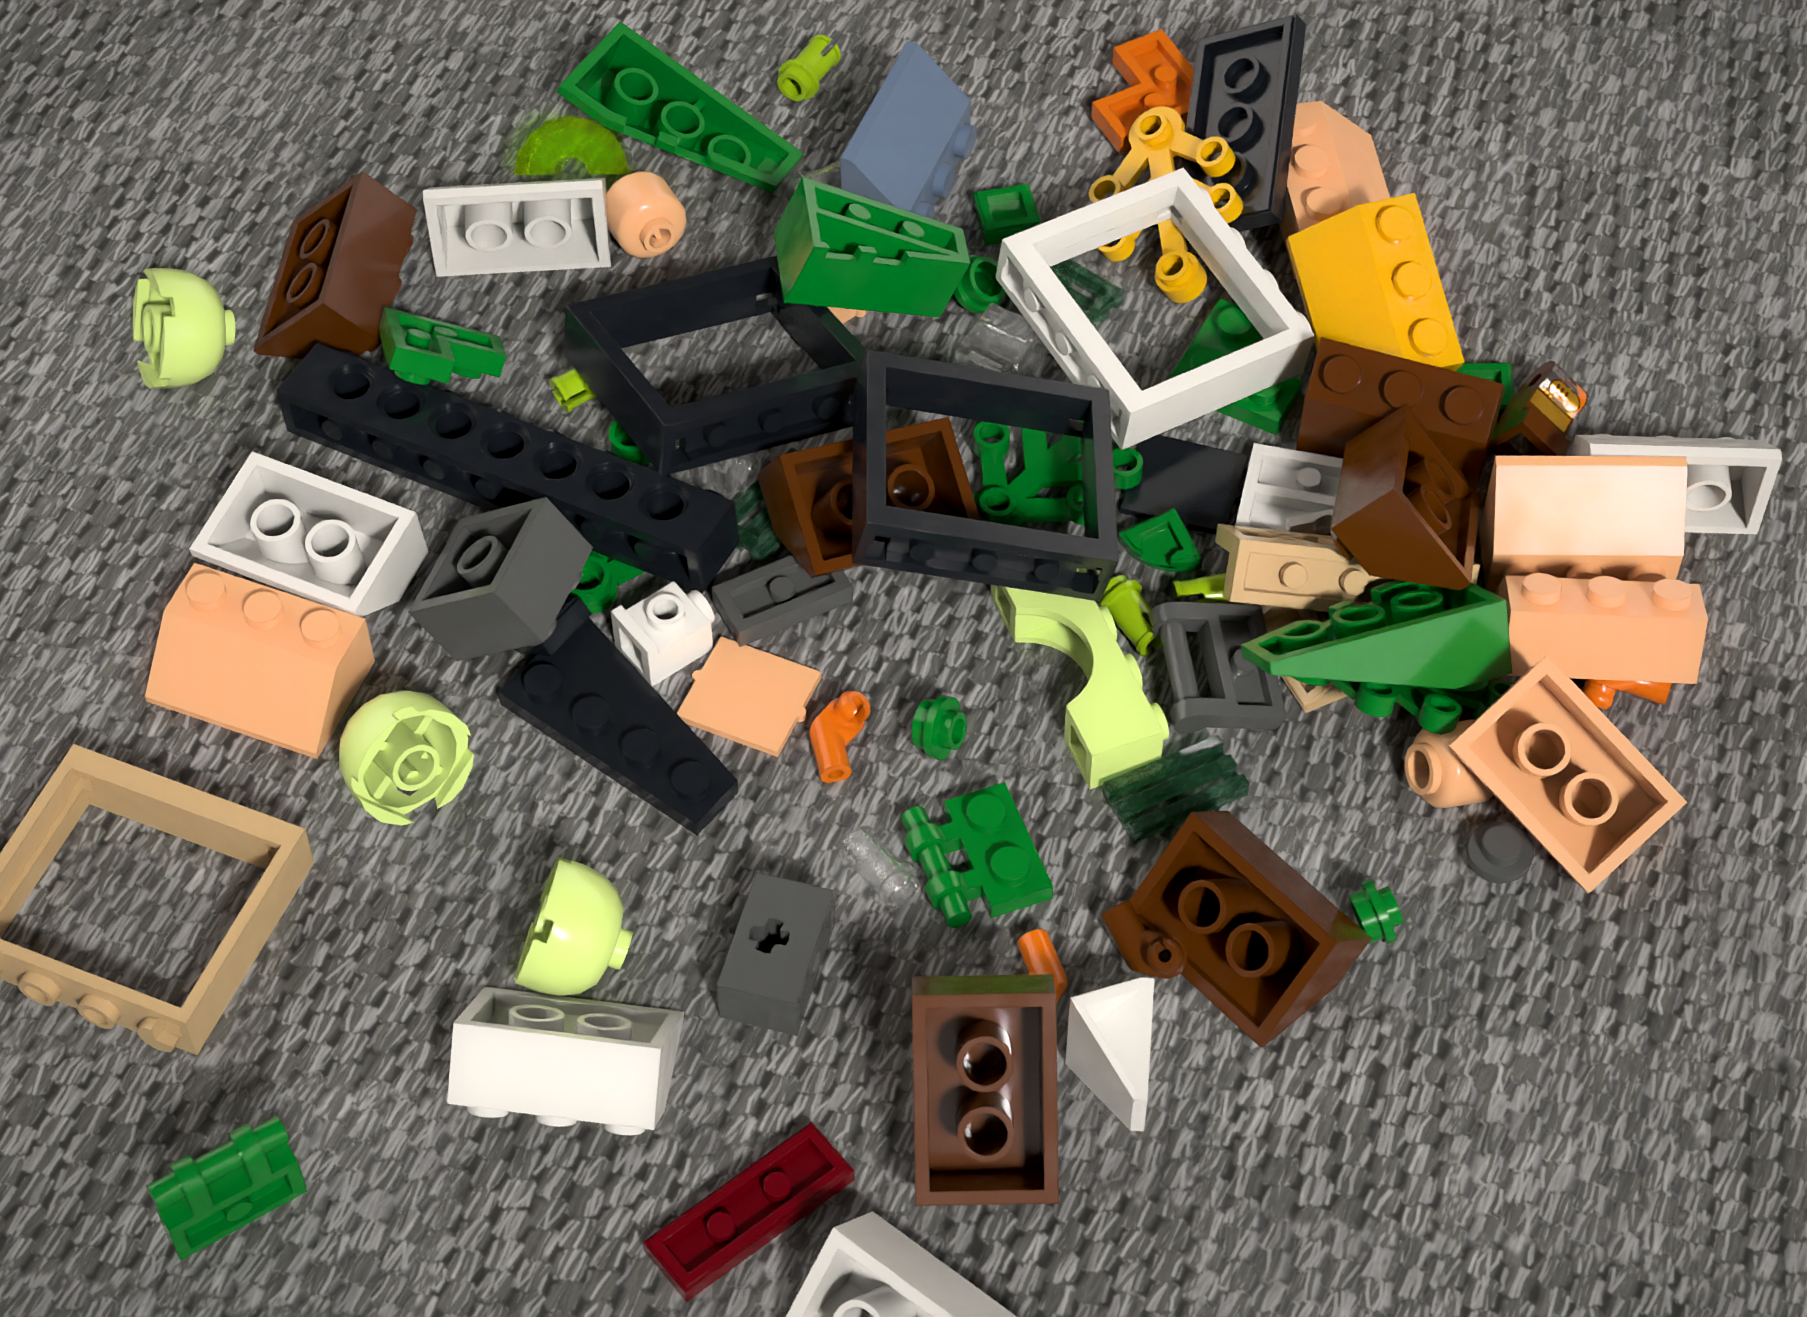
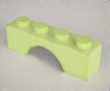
M1077 568L1076 572L1087 574L1086 568ZM991 585V597L1014 642L1038 643L1058 649L1071 657L1082 668L1088 679V683L1082 692L1066 705L1064 740L1089 790L1161 766L1163 740L1169 738L1167 720L1158 703L1149 704L1142 690L1141 672L1133 655L1130 653L1123 655L1116 641V626L1109 609L1105 605L1098 607L1093 600Z

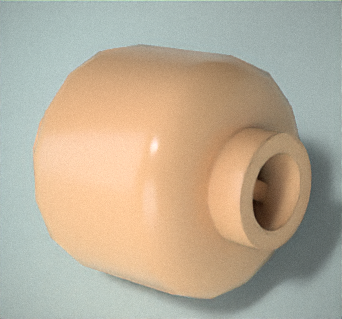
M635 172L621 177L606 193L608 229L627 254L637 258H652L664 254L675 246L683 235L687 223L685 208L661 176L652 172Z
M1475 720L1458 721L1454 731L1443 735L1432 733L1423 728L1415 736L1412 745L1406 752L1404 768L1409 786L1426 803L1435 808H1449L1481 803L1489 800L1494 795L1448 747Z

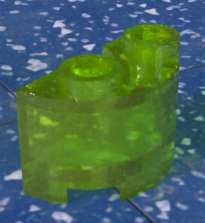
M567 116L548 120L530 134L523 147H520L517 152L513 175L561 174L563 166L571 158H578L584 162L588 169V174L635 173L631 151L617 131L607 128L593 119Z

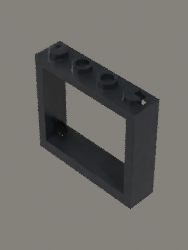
M777 255L572 303L565 307L564 356L662 477L853 427V389L867 350L828 307L784 303ZM769 293L767 299L756 301L757 295ZM771 312L821 370L670 408L622 348ZM680 439L679 448L675 449V440Z
M867 349L853 389L852 563L1100 602L1119 562L1109 390ZM886 406L1080 437L1085 537L886 506ZM1069 419L1080 420V421H1083V422L1072 421V420H1069ZM875 536L887 537L886 542L874 541ZM1077 568H1086L1087 574L1076 572Z

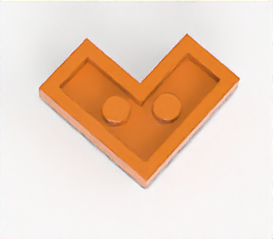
M1160 29L1113 47L1112 64L1127 81L1130 88L1092 102V119L1117 152L1122 154L1132 149L1129 142L1130 128L1142 113L1151 108L1165 106L1174 109L1182 118L1186 128L1194 68L1165 32Z

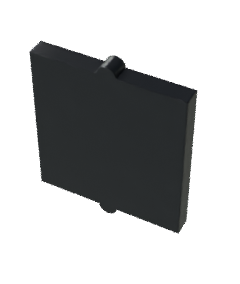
M1160 435L1142 441L1139 453L1143 458L1142 479L1135 487L1126 489L1120 508L1121 514L1148 520L1175 508L1186 529L1213 535L1217 533L1218 524H1229L1234 504L1241 501L1242 490L1239 488L1248 461V455ZM1127 467V471L1132 470L1131 467Z

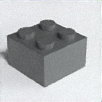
M547 497L462 518L459 520L408 613L456 661L484 655L491 656L498 652L539 645L555 630L557 625L556 617L569 593L579 584L582 578L581 570L593 547Z

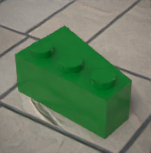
M805 177L801 178L773 232L784 303L940 318L971 264L962 228Z

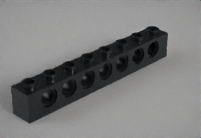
M317 343L276 390L288 432L489 511L547 497L593 547L592 551L670 582L674 581L676 584L688 589L697 590L701 594H703L740 543L735 501L724 497L717 491L701 489L672 478L670 475L662 477L656 469H649L622 459L609 450L596 449L572 440L556 430L543 429L522 421L504 410H493L472 402L451 390H441L428 384L420 385L405 381L395 374V370L391 371L362 360L351 352H341Z

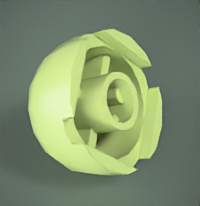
M146 268L143 272L148 279H138L133 302V340L144 342L151 364L137 361L143 383L150 389L191 386L211 375L221 363L225 346L233 345L236 333L234 314L231 310H224L219 293L204 278L186 270Z
M395 691L380 694L362 705L349 719L340 738L339 770L352 797L374 818L383 823L401 826L414 822L405 814L434 797L438 809L452 801L463 789L473 767L474 754L468 749L467 736H471L468 726L455 713L428 694L413 691ZM397 787L405 791H417L413 793L411 796H408L398 791Z
M558 857L539 900L541 904L534 923L531 922L515 972L514 983L539 993L566 996L580 994L595 986L608 966L620 970L627 955L633 932L621 928L624 904L618 889L603 874L584 864Z

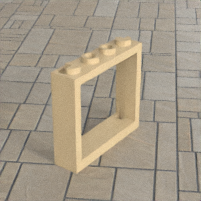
M73 744L0 853V979L17 985L25 996L38 1004L53 1006L58 1001L74 1007L83 1018L100 1028L112 1029L115 1024L136 1031L145 1043L157 1050L172 1052L177 1047L198 1055L314 864L306 829ZM89 804L266 869L181 1008L1 939Z

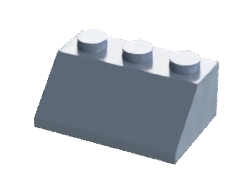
M910 41L906 42L840 158L841 189L933 219L934 204L937 198H947L952 189L956 174V163L959 158L968 159L972 153L976 141L977 128L970 125L971 100L919 44Z

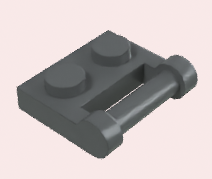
M1167 602L1155 606L1150 611L1149 616L1153 633L1161 637L1175 704L1170 708L1175 731L1192 733L1204 728L1277 729L1287 718L1278 676L1270 675L1242 657V644L1267 634L1261 605ZM1185 631L1198 632L1212 698H1200Z

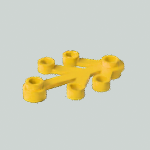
M1165 106L1154 107L1142 113L1134 121L1129 131V142L1132 149L1113 176H1102L1091 185L1089 198L1092 203L1103 200L1104 196L1111 191H1114L1113 195L1130 189L1148 165L1151 174L1149 181L1175 171L1173 158L1176 155L1198 163L1208 176L1220 177L1228 173L1233 167L1235 154L1221 137L1213 136L1202 140L1184 132V122L1174 109ZM1222 152L1216 160L1209 161L1214 154ZM1193 179L1198 187H1202L1208 192L1215 208L1221 201L1229 199L1225 206L1216 209L1227 223L1234 221L1241 214L1243 209L1242 199L1230 184L1219 183L1211 187ZM1170 218L1158 223L1163 255L1156 264L1155 281L1170 301L1186 303L1194 300L1202 293L1207 283V273L1198 259L1187 251L1185 236ZM1142 230L1121 238L1112 247H1109L1110 242L1098 247V249L1105 258L1112 262L1123 261L1132 254L1135 248V240Z

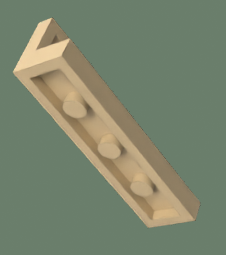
M1218 524L1215 542L1230 552L1222 595L1230 602L1329 612L1330 606L1342 601L1352 602L1354 606L1367 604L1372 601V588L1394 581V579L1369 576L1355 558L1349 560L1341 554L1332 536ZM1473 562L1471 581L1474 584H1477L1480 565L1476 562Z

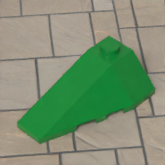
M621 21L571 72L557 90L558 94L607 128L771 193L777 189L804 155L802 151Z
M1400 580L1386 582L1371 589L1372 601L1367 604L1354 606L1352 602L1342 601L1329 607L1330 620L1323 623L1313 620L1295 621L1241 645L1243 658L1270 675L1447 688L1467 692L1486 687L1490 679L1512 674L1506 600L1472 582L1462 590Z

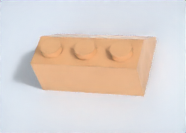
M1322 101L1297 103L1283 221L1279 223L1294 279H1296L1285 241L1288 236L1357 205L1390 198L1372 136Z
M1495 456L1479 528L1485 590H1496L1505 575L1527 576L1534 573L1549 574L1556 578L1574 579L1610 576L1621 581L1642 582L1677 579L1684 556L1687 487L1686 457Z
M194 563L163 612L145 693L146 702L318 759L375 662L366 619Z
M1534 573L1527 576L1505 575L1493 593L1505 599L1507 604L1512 674L1508 676H1523L1538 661L1548 655L1569 678L1697 684L1708 624L1700 584H1687L1676 579H1662L1657 582L1621 581L1610 576H1598L1592 579L1556 578L1549 574Z
M1548 655L1531 667L1448 746L1587 894L1687 803Z

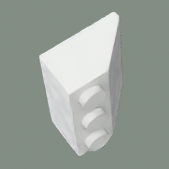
M605 178L430 187L423 190V202L436 277L611 267Z
M1609 434L1575 435L1570 456L1686 457L1685 532L1758 534L1782 461L1781 449L1762 440H1743L1729 437L1709 439L1675 438L1671 436H1612Z
M253 451L189 548L194 557L301 598L359 617L398 602L428 554L427 545L416 512Z
M484 987L453 1023L447 1104L467 1106V1111L470 1114L486 1118L503 1117L508 1115L509 1112L535 1115L537 1122L548 1126L574 1125L577 1120L603 1123V1128L606 1131L618 1135H638L645 1132V1129L654 1130L665 1111L684 1020V1012Z
M873 1211L833 1227L786 1317H1017Z

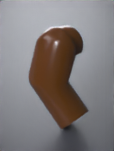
M1129 900L1116 905L1100 915L1101 920L1130 970L1163 979L1176 977L1184 970L1188 958L1185 945L1171 935L1145 929Z

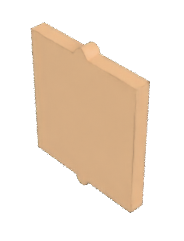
M721 636L702 670H696L692 673L694 684L677 714L688 725L778 757L796 723L803 722L806 719L805 707L817 687L822 673L748 645L739 647L736 641Z

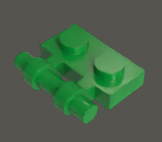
M1005 782L944 801V815L948 822L945 825L939 826L936 823H931L925 808L922 806L912 807L902 814L901 820L907 831L904 843L911 859L915 862H920L928 879L925 891L932 907L942 911L950 928L963 926L971 920L972 914L966 902L980 897L990 918L1053 899L1051 880ZM960 850L969 871L964 873L952 871L945 854Z
M277 1116L252 1129L248 1123L228 1133L230 1141L192 1160L190 1155H187L169 1165L170 1173L146 1185L157 1207L156 1210L167 1238L180 1261L307 1192L298 1160L287 1143L290 1141L288 1134Z

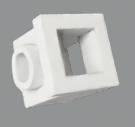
M674 581L627 610L620 605L611 611L616 648L652 687L713 650L711 624L715 621L711 606L699 591L693 590L685 594Z

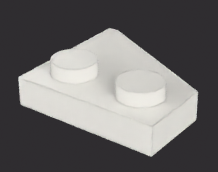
M1253 443L1235 526L1317 535L1331 533V522L1343 459Z

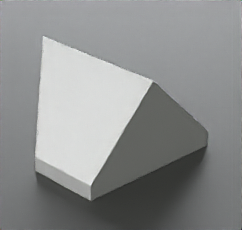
M1140 977L1070 997L1065 1064L1132 1131H1144L1154 978Z

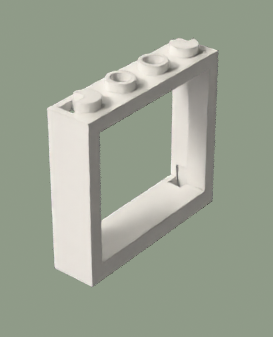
M1184 168L1002 239L995 278L1073 384L1109 390L1111 434L1121 450L1304 372L1315 336L1308 320L1302 313L1295 311L1279 290L1274 276L1259 265L1246 248L1241 234L1235 228H1230L1214 207L1208 192L1204 188L1198 187ZM1171 218L1264 340L1141 391L1051 270L1050 266Z

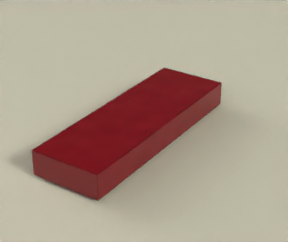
M810 1122L643 1241L644 1252L687 1302L855 1180V1171L815 1125Z

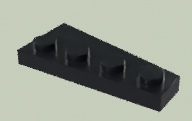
M590 618L552 656L537 654L499 691L500 704L697 836L739 792L738 780Z

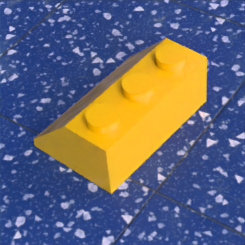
M1415 193L1357 205L1287 237L1285 240L1308 322L1315 335L1314 343L1317 351L1322 337L1455 372L1464 364L1462 351Z

